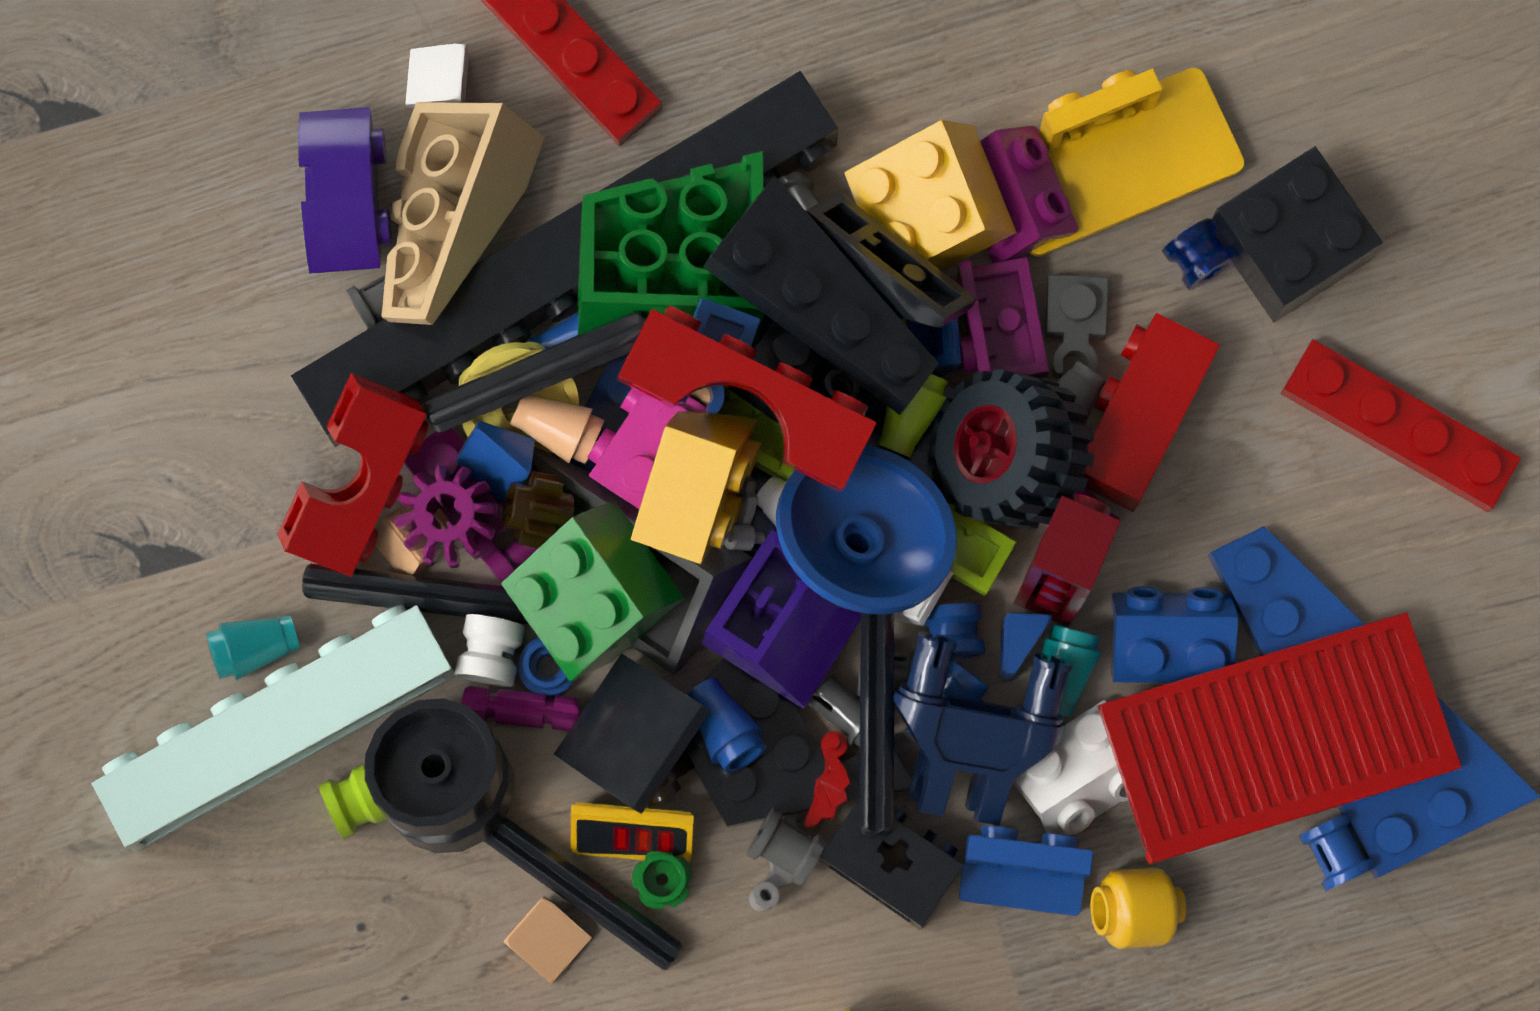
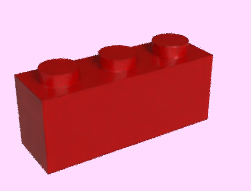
M1155 313L1148 329L1136 324L1120 355L1130 360V364L1121 380L1111 375L1109 376L1094 406L1103 411L1104 414L1093 432L1094 441L1088 443V452L1094 453L1093 466L1086 465L1084 477L1089 479L1086 485L1088 490L1132 512L1135 511L1220 344L1158 313Z

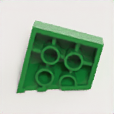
M763 151L744 155L740 163L716 169L713 168L712 164L690 169V175L659 183L651 178L583 195L578 281V335L634 311H640L647 319L652 309L664 315L667 307L671 306L693 317L699 299L705 298L759 318L760 322L752 342L758 343L764 313L703 268L713 251L762 192Z

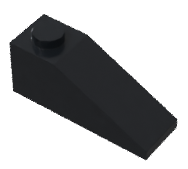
M841 192L806 210L810 217L899 318L941 328L971 309L975 304L976 297Z

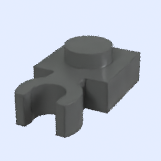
M1049 274L1047 279L1045 337L1062 338V344L1056 349L1051 361V371L1054 378L1062 377L1064 360L1070 356L1079 357L1083 360L1085 366L1096 372L1098 357L1093 347L1089 345V340H1104L1106 336L1108 277Z

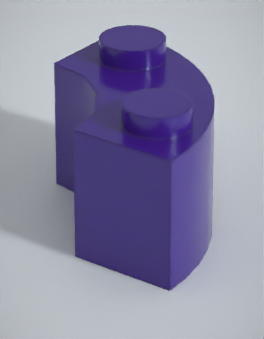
M370 107L300 112L298 159L299 167H305L306 201L301 202L309 274L380 268L382 245L392 244L389 209H379L377 164L387 163L384 129H373Z

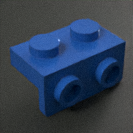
M1147 586L1132 587L1127 590V593H1112L1111 607L1114 615L1111 675L1113 682L1173 683L1236 663L1239 617L1233 598L1229 594H1223L1221 591L1209 587L1192 588L1187 593H1163L1157 588Z
M981 826L980 836L969 835L965 840L959 899L961 901L1068 916L1080 914L1084 880L1091 874L1093 851L1078 849L1079 838L1043 834L1042 844L1017 841L1018 831L1014 829Z

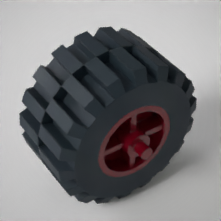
M994 369L993 373L981 371L974 374L973 382L963 380L955 387L956 397L954 399L946 398L940 408L944 412L941 421L935 420L931 432L937 435L935 445L929 446V459L936 460V467L931 471L934 483L944 485L941 493L948 504L955 505V512L977 521L1015 528L1035 529L1039 528L1040 523L1049 524L1061 496L1074 500L1073 495L1076 490L1084 491L1089 480L1084 477L1086 465L1093 466L1094 453L1088 452V443L1094 441L1093 428L1084 426V421L1089 415L1083 405L1074 403L1076 395L1069 389L1059 387V383L1012 371Z

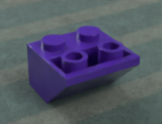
M771 530L706 629L702 645L805 709L860 623L861 612L838 606L821 597L807 586L788 563L779 543L777 532Z

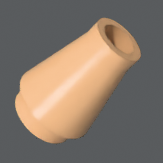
M529 395L521 398L510 425L521 429L567 463L572 458L585 464L604 420L591 414L593 408Z

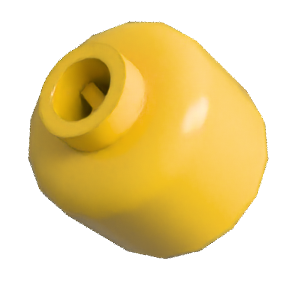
M1144 867L1113 870L1102 879L1100 886L1093 889L1090 901L1091 919L1098 935L1105 936L1110 945L1115 948L1127 950L1161 947L1173 939L1178 923L1184 922L1186 917V899L1182 889L1174 887L1171 878L1163 869Z

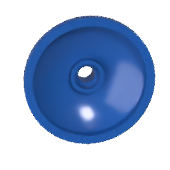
M865 445L844 489L839 492L794 470L778 499L776 529L779 543L788 563L800 579L814 592L845 609L867 614H892L913 608L928 599L939 588L952 567L957 547V535L954 518L946 499L936 484L922 470L908 460L887 450ZM847 544L857 546L861 553L853 551Z

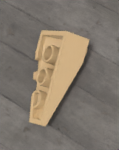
M416 102L396 160L395 172L401 175L403 180L401 199L392 202L391 220L398 224L396 246L387 255L382 318L388 322L433 325L526 191L545 136L503 103Z

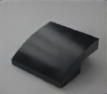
M621 653L554 755L642 814L710 713V710Z

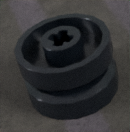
M445 698L418 700L394 711L375 730L365 753L364 780L376 806L387 817V820L394 829L410 844L433 853L462 852L486 841L505 821L514 799V771L504 749L495 738L488 724L469 706Z

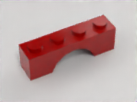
M668 306L664 315L654 309L651 310L618 375V381L671 408L693 392L710 386H734L749 391L769 406L780 424L784 440L783 464L837 492L844 489L877 423L864 416L869 408L867 405L836 390L831 399L809 388L813 378L787 364L779 362L774 371L754 361L757 350L734 337L724 334L719 343L697 332L701 322L679 309Z

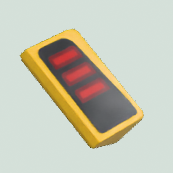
M575 802V805L571 804V850L576 855L644 861L647 853L655 851L672 853L675 857L681 856L688 863L692 860L695 817L691 812L645 808L643 813L640 814L627 806Z

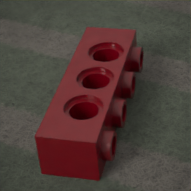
M1076 494L1074 500L1061 496L1013 604L1036 614L1052 615V621L1069 627L1090 594L1120 525V520L1109 516L1111 508L1101 501L1086 495Z

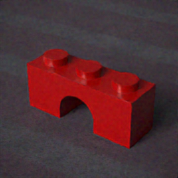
M354 373L350 374L326 427L335 442L360 453L359 470L348 484L337 489H322L301 481L277 534L285 552L352 577L359 561L362 563L367 562L377 542L378 530L374 527L383 508H392L400 494L403 476L399 475L403 464L408 454L415 455L419 451L427 434L428 422L424 421L427 414L417 399Z

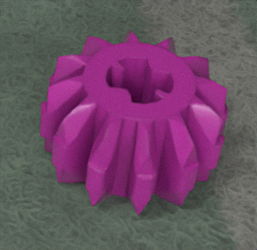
M439 464L435 468L436 483L430 485L421 473L413 476L415 485L421 490L418 497L409 492L400 493L398 497L399 502L406 508L413 510V512L399 515L395 518V524L399 529L413 530L406 537L403 544L410 552L425 546L422 559L427 565L433 566L444 550L445 559L449 567L458 568L461 561L459 549L465 547L469 555L477 560L482 556V551L473 540L477 536L486 540H495L497 536L495 529L481 521L499 516L500 509L496 503H481L488 497L492 489L486 481L478 482L470 487L472 472L469 468L461 467L451 482L448 468L444 464ZM454 503V508L461 516V519L455 526L448 521V529L443 530L434 515L440 507L448 511L447 504Z

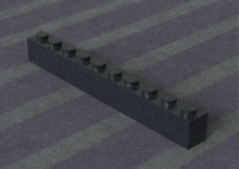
M800 70L600 191L651 178L659 183L690 175V169L712 164L713 168L716 169L740 163L744 155L763 151L764 189L774 175L779 179L802 167L804 172H808L830 159L834 154L832 148L837 146L838 127ZM582 201L474 265L433 325L388 322L384 319L290 375L334 447L340 444L334 441L326 426L351 373L417 399L419 404L423 405L430 397L428 391L446 380L450 384L459 383L462 372L471 366L473 361L485 351L501 344L512 342L525 343L532 336L529 330L549 318L552 323H557L577 312Z

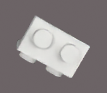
M1105 700L1067 723L1058 745L1041 761L1012 781L1039 816L1046 834L1068 836L1080 833L1092 823L1094 818L1119 802L1128 801L1097 707L1099 704L1106 703Z

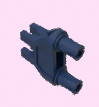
M919 632L908 682L902 683L899 688H896L893 696V702L919 747L909 797L912 801L918 802L917 809L920 812L943 816L956 770L972 773L965 802L966 809L975 811L973 818L976 822L1000 826L1012 781L1046 757L1062 739L1066 724L1063 721V716L1059 714V709L1068 675L1072 670L1073 664L1057 656L1051 655L1050 661H1047L1048 656L1046 654H1034V663L1023 704H1018L1016 707L950 696L943 691L957 642L954 639L936 634L934 640L931 633Z

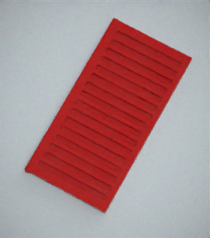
M1407 612L1097 706L1146 852V861L1149 864L1462 768V762L1457 756Z

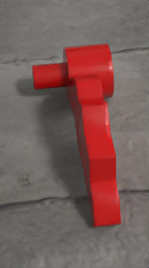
M837 731L828 732L821 740L825 770L815 780L813 802L804 822V827L807 830L816 827L822 819H834L837 807L847 802L845 790L850 785V781L840 759L847 753L848 744L845 736Z

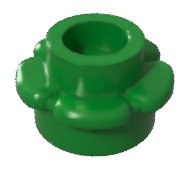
M656 851L647 853L646 859L643 862H638L632 873V884L640 892V901L653 909H662L665 905L669 907L680 905L690 892L688 882L692 879L690 865L683 857H675L672 853ZM659 874H666L668 876L667 884L659 885L656 881Z

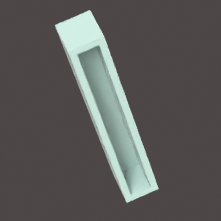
M398 605L384 611L371 621L374 629L354 640L350 634H345L331 640L318 650L321 658L300 669L297 663L284 666L264 679L267 685L266 688L245 698L243 692L231 695L210 709L213 717L194 727H191L189 722L178 724L156 738L159 744L158 747L139 757L135 751H132L104 765L102 770L105 776L91 784L124 847L138 852L455 678L452 666L418 606L416 605L406 610L404 605Z

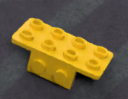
M1153 68L1137 75L1133 69H1129L1106 79L1102 83L1103 89L1084 97L1081 96L1080 92H1072L1054 100L1048 105L1049 111L1043 115L1039 133L1048 149L1050 160L1064 194L1069 200L1078 231L1070 237L1048 240L1029 252L1031 255L1042 257L1234 177L1242 171L1244 158L1210 85L1200 69L1189 68L1160 81Z

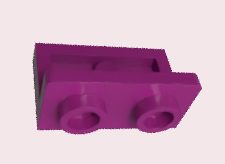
M1024 126L995 130L980 141L1017 232L987 248L992 263L1022 258L1048 240L1070 237L1078 231L1069 200L1064 194L1050 160L1048 149L1037 127Z
M1028 258L971 267L970 260L958 262L957 279L954 281L977 298L973 307L963 313L968 333L967 337L959 338L964 373L975 372L976 374L981 371L993 373L994 369H1000L1036 378L1047 377L1049 368Z

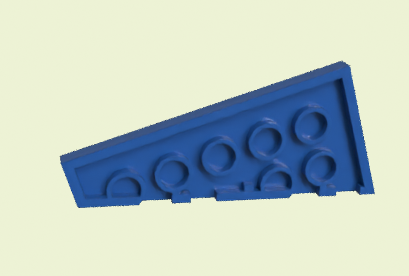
M1265 526L1210 552L1208 555L1227 594L1233 598L1236 611L1259 656L1365 625ZM1438 696L1437 698L1457 756L1462 762V768L1338 807L1341 814H1348L1351 820L1348 828L1364 859L1372 860L1375 868L1371 872L1375 879L1540 798Z

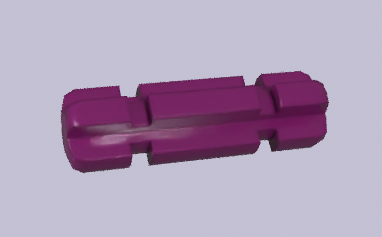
M468 686L464 689L461 704L469 706L485 722H487L489 717L494 718L495 723L536 728H544V724H551L552 729L563 731L571 729L580 716L581 709L580 702L575 697L555 695L554 700H549L546 694L498 689L497 694L490 693L489 688Z

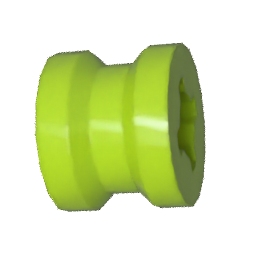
M364 764L353 768L350 776L340 782L329 779L319 784V790L325 806L343 840L354 836L358 827L367 822L380 824L387 820V817L374 803L364 780Z

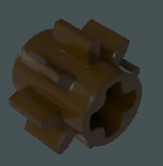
M531 470L527 483L512 482L504 500L502 523L504 527L514 529L513 537L518 538V545L539 549L573 517L574 496L573 494L562 492L564 484L558 482L559 476Z

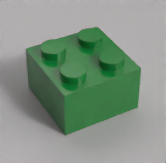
M615 500L573 516L501 583L570 682L614 661L684 599L649 547L630 540L634 526Z

